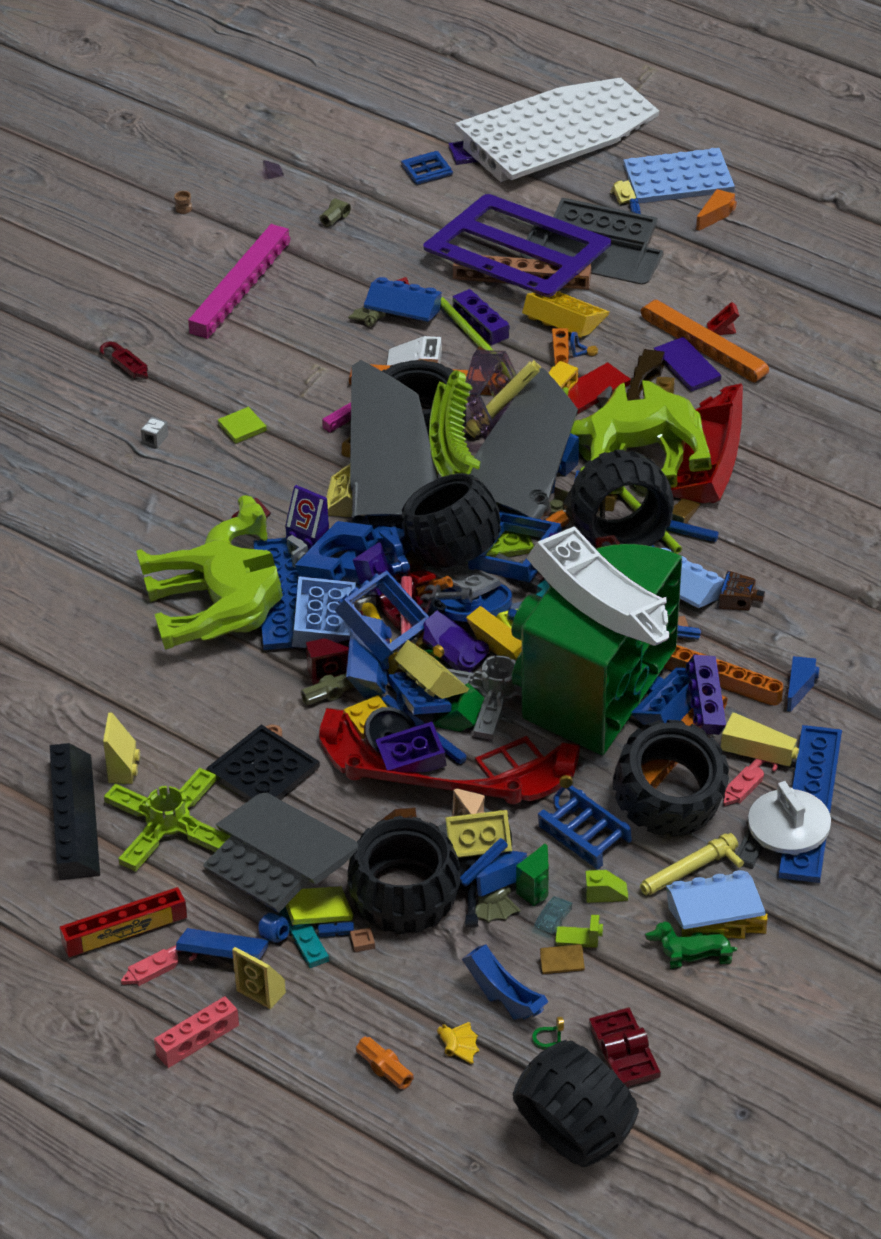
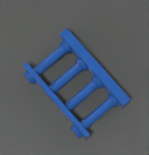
M570 786V800L554 814L548 813L544 809L538 813L539 827L598 870L603 866V852L620 837L628 843L632 841L631 828L626 822H622L587 797L582 790ZM576 805L584 810L568 825L559 821ZM590 816L599 821L583 835H578L573 831ZM604 827L613 831L598 846H593L588 842Z

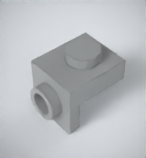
M293 535L287 538L288 553L291 554L292 566L295 567V564L308 552V546L301 539Z

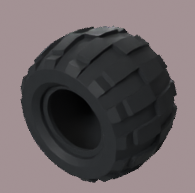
M451 474L427 483L408 498L401 510L404 535L412 551L426 565L434 568L454 567L475 559L493 545L501 531L499 509L493 495L483 482L481 483L477 477L470 474Z

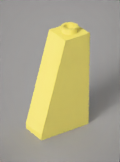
M732 712L722 733L721 748L723 751L790 766L793 759H797L799 748L796 747L797 739Z

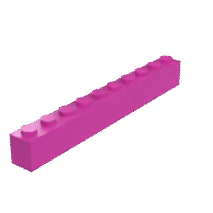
M274 224L268 226L188 319L190 334L208 339L216 331V328L224 322L227 315L240 303L250 288L257 283L266 269L273 264L277 256L289 245L291 238L288 228Z

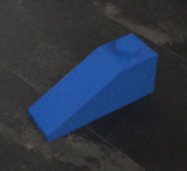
M793 656L787 704L788 712H791L814 686V679L819 678L820 667L816 666V658Z
M518 851L502 852L476 877L478 896H484L515 883L516 865L527 858V853Z

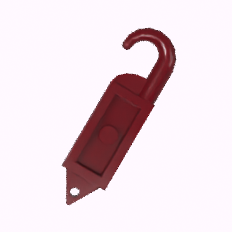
M112 341L105 342L100 346L101 354H105V348H113L115 350L112 353L113 362L133 378L141 377L148 379V365L127 348L124 349L118 343Z

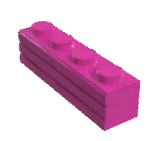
M351 402L323 418V428L331 433L351 421Z

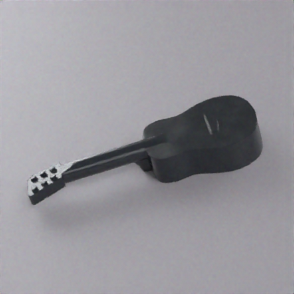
M482 855L458 858L460 877ZM475 878L468 886L465 887L461 883L459 886L461 889H467L468 914H466L465 918L466 928L479 926L476 914L477 880Z

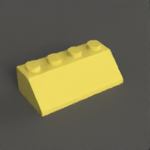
M409 640L405 642L394 657L399 663L398 667L432 697L437 695L444 699L469 690L464 683L439 661Z

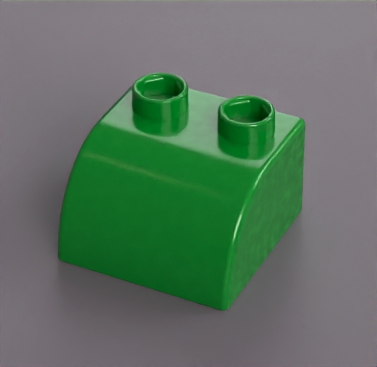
M638 544L609 545L596 549L612 566L630 580L661 598L666 597L665 610L668 616L666 631H669V638L658 645L648 644L605 627L581 612L552 586L548 588L543 597L530 594L522 601L514 616L511 628L512 636L522 641V651L514 664L511 679L513 684L522 688V717L525 720L599 755H605L632 715L631 712L641 702L677 647L682 556L665 549Z

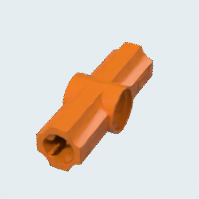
M365 1036L360 1039L356 1046V1052L370 1063L376 1075L379 1077L385 1076L399 1089H406L410 1086L414 1079V1074L399 1062L398 1057L391 1049H383L371 1037Z

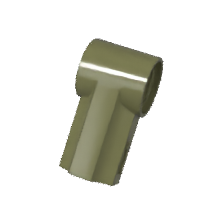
M334 198L330 202L329 208L319 216L323 226L329 227L340 217L346 218L351 211V205Z

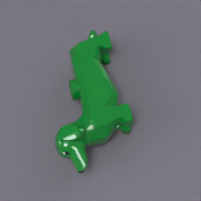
M661 922L656 925L655 930L645 933L647 940L661 941L663 952L671 960L670 969L681 968L682 960L691 962L711 955L720 956V964H731L733 952L737 951V947H731L729 940L721 934L704 935L702 932H695L690 937H678L669 922Z

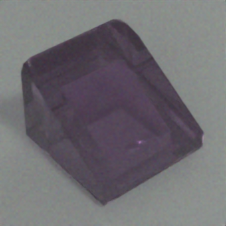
M263 160V169L268 179L284 176L279 164Z

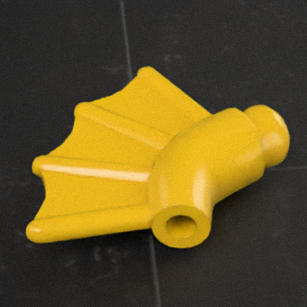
M470 1022L453 1029L445 1024H442V1027L439 1026L437 1033L446 1045L444 1053L448 1056L456 1055L464 1061L473 1064V1056L479 1052V1048L476 1045L478 1035L472 1031Z

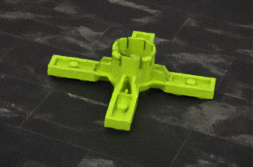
M198 768L180 790L169 786L168 793L167 786L158 787L159 795L157 794V789H155L148 798L118 784H114L104 795V802L137 817L145 816L147 823L145 829L118 858L119 864L136 872L159 846V840L164 835H172L178 832L187 835L188 840L216 852L231 836L190 816L188 807L194 806L216 782V775ZM164 810H171V811H165V818H163V812H162V811H164Z

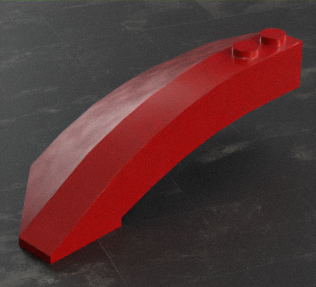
M742 383L724 387L719 390L721 394L714 398L708 397L699 403V408L695 409L701 416L702 430L709 449L712 469L692 472L689 468V458L694 454V451L685 442L683 461L677 471V487L671 488L673 497L699 503H715L721 499L734 468L740 441L743 399Z

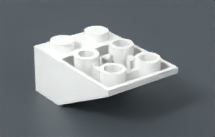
M423 336L389 349L387 365L410 360L440 363L442 355L441 337Z

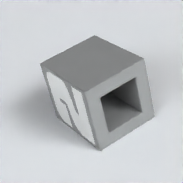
M151 417L141 428L142 443L158 448L168 437L167 421Z

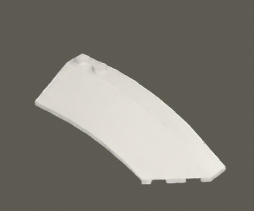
M575 526L538 541L527 556L532 566L539 571L556 591L581 612L617 633L654 646L669 638V631H666L668 623L667 611L665 610L666 597L661 598L647 591L618 571L589 543Z

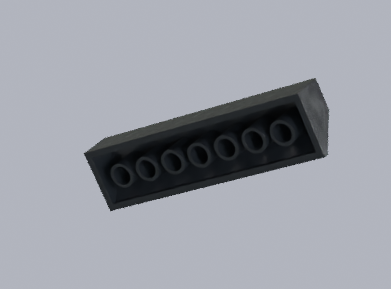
M70 743L49 745L56 860L59 880L100 876L92 756Z

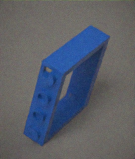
M502 511L499 512L501 531L498 538L505 530L539 537L541 540L548 538L550 533L562 532L560 523ZM491 547L480 556L468 562L470 570L477 569L489 574L530 582L538 572L527 558L523 563L485 556Z
M387 570L380 575L376 573L370 579V582L366 580L359 587L360 589L356 587L349 593V596L346 594L338 601L340 605L334 610L381 662L401 649L407 640L412 641L424 631L423 623L429 618ZM376 588L388 598L413 626L389 644L353 606V604Z

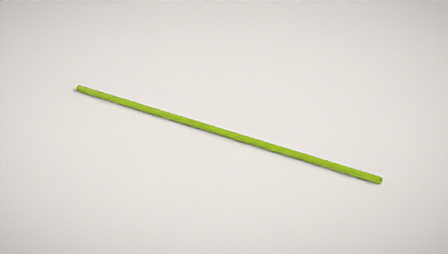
M441 297L440 307L478 347L480 346L491 353V360L512 380L517 374L444 297ZM579 443V453L588 462L591 460V451L584 444ZM625 487L623 493H619L634 511L641 506ZM665 530V535L661 540L674 553H680L682 547Z

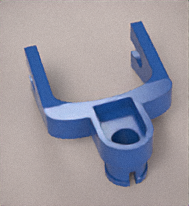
M389 528L391 536L385 530L380 531L379 535L391 544L394 550V554H390L392 561L385 555L392 576L410 572V565L404 556L403 547L396 528Z

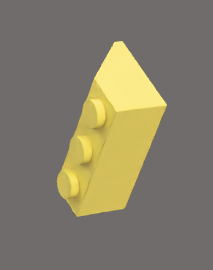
M350 464L331 476L326 496L328 516L352 517Z

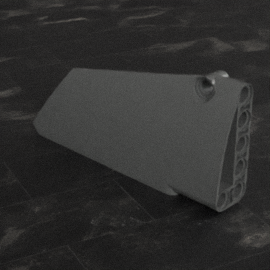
M359 360L352 365L350 485L352 491V523L372 525L373 529L378 525L403 529L401 510L408 498L422 486L438 479L419 396L398 380L376 367Z
M544 368L539 369L540 372L515 396L474 456V458L480 461L479 470L472 468L470 475L477 477L489 489L499 512L502 511L536 519H542L551 513L549 503L551 491L578 412L571 399Z

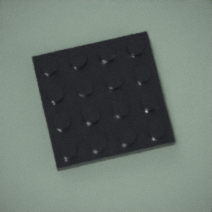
M261 724L209 765L206 771L215 774L217 781L248 801L261 793H268L281 799L318 769L320 761Z

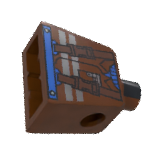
M727 570L719 594L720 609L748 611L753 601L764 602L765 591L756 590V580L754 578Z

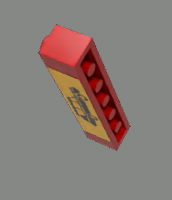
M179 887L60 926L63 947L70 958L187 918L186 901Z

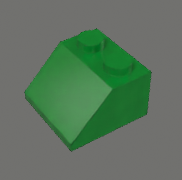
M469 683L465 684L469 688L467 692L447 697L448 701L452 704L451 712L435 713L432 720L434 727L458 732L472 728L477 722L476 718L481 711V705L485 697Z
M543 844L516 865V894L533 906L544 901L549 894L547 844Z

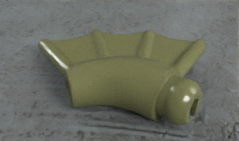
M363 306L360 309H355L354 313L349 315L348 318L365 321V324L371 327L378 319L385 317L386 314L385 312L367 309Z
M505 886L484 896H479L476 906L478 919L480 918L490 923V921L495 919L507 920L510 915L520 913V909L507 896L511 892L510 888Z

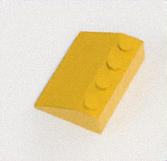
M533 292L527 293L522 314L528 315L527 318L531 320L538 319L547 326L553 325L557 328H568V332H577L578 338L589 335L610 313V311L561 292H557L551 297H544Z

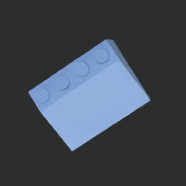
M298 577L292 647L306 648V642L323 638L336 643L350 639L351 628L334 610L340 605L338 601L346 594L349 596V593L355 589L356 582Z
M743 870L734 871L733 874L729 875L715 874L712 878L697 877L692 879V881H675L671 885H666L668 909L683 929L766 915L753 878L748 872Z

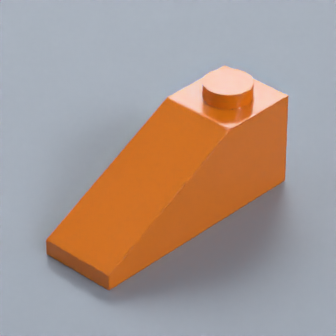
M716 189L697 215L696 230L700 231L728 217L737 205L735 194Z

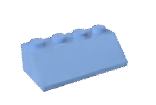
M682 556L680 599L697 608L718 600L724 579L715 572L703 569L699 564L687 561Z

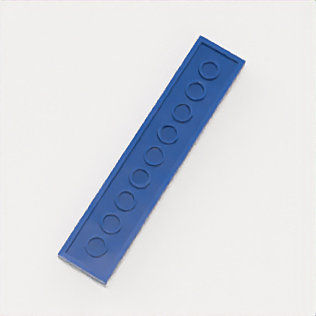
M802 725L792 788L817 797L825 804L830 813L842 730ZM826 839L817 848L798 855L782 853L779 878L820 883Z

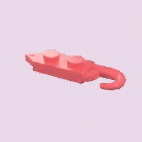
M755 759L749 766H746L727 785L724 793V806L734 803L740 804L763 781L764 772L759 767L769 761ZM769 762L773 765L772 771H776L778 764Z
M175 945L129 966L127 973L121 979V984H137L140 986L176 968L175 966L179 962L177 954L182 951L176 950ZM193 953L189 961L196 959L198 953Z

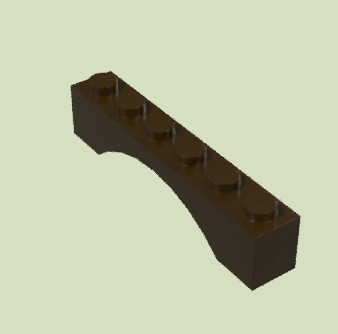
M644 349L642 356L639 355L638 367L635 366L634 378H631L630 381L631 389H627V401L640 399V394L643 390L642 381L651 382L661 376L665 365L664 351Z

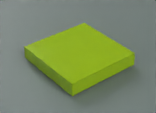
M250 407L218 419V425L235 444L267 431V426Z

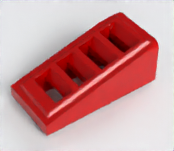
M423 569L406 575L412 578L416 587L425 585L436 578L435 574Z

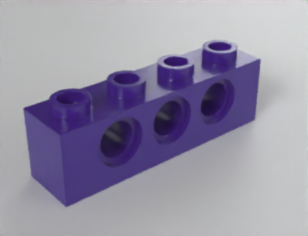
M471 289L452 296L453 308L491 345L509 338V323L500 317L496 311L489 307Z
M693 655L685 667L689 678L688 690L691 691L692 697L691 708L694 710L693 723L695 726L703 729L706 734L720 735L726 727L716 656Z

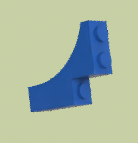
M486 944L476 947L462 958V961L489 1001L497 999L502 1001L514 1020L519 1018L524 1020L531 1015L533 1017L537 1016L544 1010L543 1006L549 1002L545 995L528 989L511 976L495 958Z

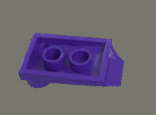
M438 610L423 623L424 637L422 641L432 650L437 644L441 645L445 652L441 658L455 670L472 673L491 654L486 642L475 640Z

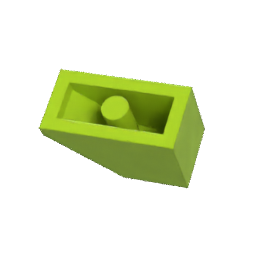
M607 870L585 871L587 903L628 901L627 883Z

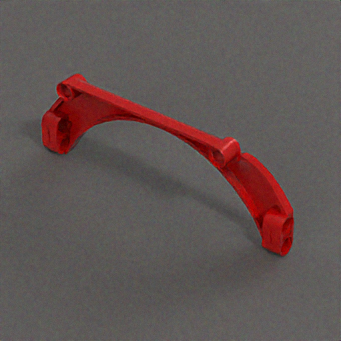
M327 708L319 730L320 745L326 755L341 773H346L347 778L350 780H359L364 777L451 791L460 789L484 796L503 798L509 804H517L521 800H537L561 788L559 780L562 776L574 777L580 753V745L561 743V745L542 759L520 770L485 779L450 780L424 776L414 772L388 771L383 759L377 756L361 739L354 729L348 713H345L344 710Z

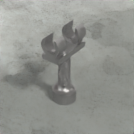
M428 585L424 591L430 590L432 594H423L420 600L425 599L428 602L435 598L439 600L462 599L463 603H472L473 591L471 587L462 588L461 592L441 593L440 585ZM422 602L421 607L426 608L429 603Z

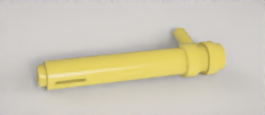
M535 360L529 362L481 411H472L471 416L473 419L466 423L465 430L474 438L477 435L479 436L483 432L482 429L487 428L491 424L490 421L540 372L541 366Z
M724 833L718 839L709 841L705 847L643 880L642 884H640L641 891L645 895H652L665 888L666 885H670L715 859L720 860L725 856L738 868L742 867L744 861L734 853L735 848L738 847L736 837L732 833Z

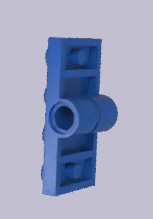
M396 672L395 674L388 675V683L397 693V702L401 710L410 709L413 715L451 712L452 704L447 698L442 699L437 695L432 697L415 683L407 673Z

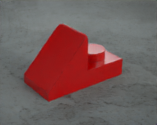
M733 302L729 303L707 323L708 329L718 335L735 334L736 330L733 322L740 316L736 304Z

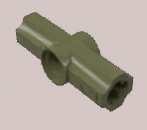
M347 673L337 677L326 675L320 679L318 684L302 689L301 696L305 705H310L326 698L334 701L343 692L355 687L347 679Z

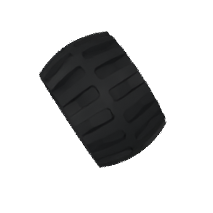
M614 450V452L601 453L594 460H589L583 470L578 472L574 482L575 486L572 487L571 491L572 514L579 531L592 545L597 548L618 544L652 546L658 539H662L665 535V530L671 524L674 500L668 479L652 460L634 451ZM628 485L643 486L647 489L644 501L632 514L613 520L597 517L600 503L612 491Z
M402 816L386 821L381 820L375 826L367 828L362 833L360 839L357 840L358 849L349 859L347 872L352 900L362 916L370 924H375L378 929L385 932L387 930L396 932V934L419 933L430 926L434 927L437 925L442 917H445L451 910L460 886L458 856L447 835L431 822L422 821L421 818L417 817L403 818ZM399 865L423 867L433 874L429 879L412 885H392L375 878L378 872Z
M571 1040L558 1042L538 1054L520 1075L512 1094L518 1111L532 1129L560 1155L581 1167L596 1164L612 1154L630 1133L639 1113L635 1098L616 1073L587 1048Z

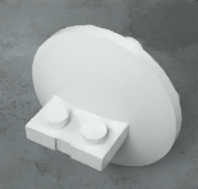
M786 781L778 783L777 790L762 795L753 803L748 815V826L752 836L762 847L780 853L798 855L817 848L825 841L830 832L831 817L827 807L820 799L807 792L790 788Z

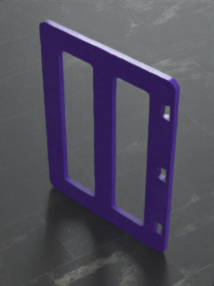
M485 194L423 244V249L426 252L544 297H551L611 246V239L497 196ZM492 209L584 243L587 246L571 257L475 220L486 211ZM461 232H467L560 267V269L550 278L542 279L448 242Z

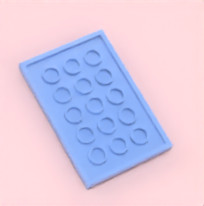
M720 148L623 159L626 174L639 203L712 195L716 189L735 192V185Z

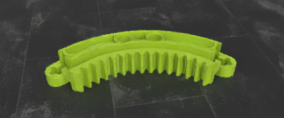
M454 370L450 374L447 384L439 381L431 409L429 424L430 450L434 465L441 477L460 473L470 474L472 468L478 470L480 468V461L474 458L471 452L468 451L469 448L466 447L467 443H465L466 438L463 437L465 433L462 432L465 429L462 426L465 423L462 420L465 417L463 412L466 410L464 405L468 403L466 398L470 396L468 392L472 390V387L465 382L466 375L458 370Z

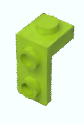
M591 915L590 928L558 926L556 945L581 944L582 947L598 948L599 936L603 937V924H599V915Z

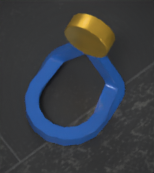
M572 332L570 345L573 357L586 353L589 356H594L598 353L596 346L586 347L580 344L577 332ZM575 342L583 351L576 353Z
M562 776L559 780L561 788L553 798L556 810L561 808L559 806L560 795L565 789L569 791V787L573 784L570 776ZM576 805L566 814H572L579 809V806Z

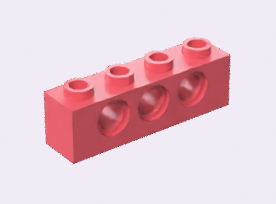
M226 996L222 997L154 1038L156 1056L167 1068H170L239 1026L238 1009Z

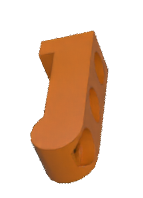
M552 328L554 366L559 361L568 364V328ZM562 333L565 334V337L558 338L556 335Z

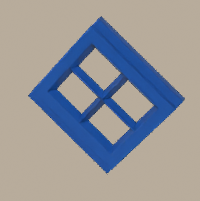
M438 151L401 161L402 167L415 184L453 175L451 167ZM433 160H437V161H438V162H435V163L426 165V162L433 161ZM423 164L421 167L411 168L412 166ZM440 166L442 167V169H439V170H435V171H431V170H430V169H433V168H436V167H440ZM426 170L428 171V173L421 174V175H418V176H417V174H416V173H419V172H422V171H426Z

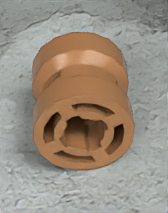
M178 191L175 193L176 212L180 214L189 213L192 210L191 194L188 191Z

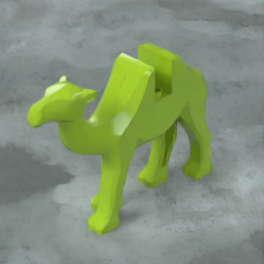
M642 381L643 399L627 401L625 383L620 384L600 410L589 417L575 420L570 432L579 437L580 444L591 447V461L604 452L609 453L614 452V450L626 451L629 447L645 446L658 442L666 455V461L661 470L668 479L671 488L677 487V471L683 461L685 442L694 451V454L689 458L690 470L694 472L712 469L709 449L702 430L700 413L694 409L691 402L685 397L669 393L650 381ZM565 387L563 388V391L568 396V388ZM620 487L608 495L623 493L624 487Z
M243 495L237 500L239 505L238 517L223 521L213 527L208 533L204 545L191 550L173 551L162 555H150L142 549L136 551L143 575L164 570H194L193 572L161 581L151 576L144 577L150 602L172 594L208 590L210 598L214 603L207 610L191 616L170 617L162 612L154 614L165 650L199 638L211 640L230 632H250L263 624L270 608L281 600L283 596L272 553L267 550L239 548L231 544L235 537L244 534H254L263 541L267 540L265 513L251 496Z

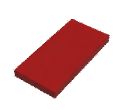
M607 362L578 378V382L568 391V397L577 407V414L597 404L599 402L597 396L606 388L611 386L613 394L620 384L625 383V387L629 386L631 379Z

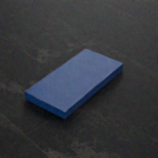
M187 928L176 942V950L233 959L232 949L236 947L260 960L268 948L269 940Z

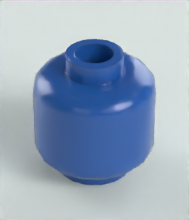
M267 913L259 921V934L266 940L279 943L289 934V923L286 918L280 915Z

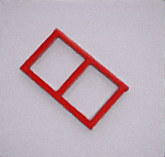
M525 736L477 756L475 761L488 778L496 776L491 773L482 761L489 757L502 753L513 767V769L496 775L501 776L527 767L544 756L530 739ZM526 743L537 758L518 766L506 750Z

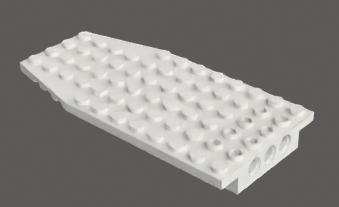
M622 78L555 88L455 123V129L464 136L463 148L495 178L503 182L508 179H517L617 143L621 140V137L630 135V131L639 129L641 124H647L658 117L659 110Z

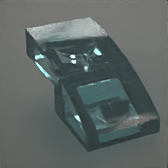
M553 896L538 916L534 927L553 934L558 926H562L563 918L572 910L573 903Z

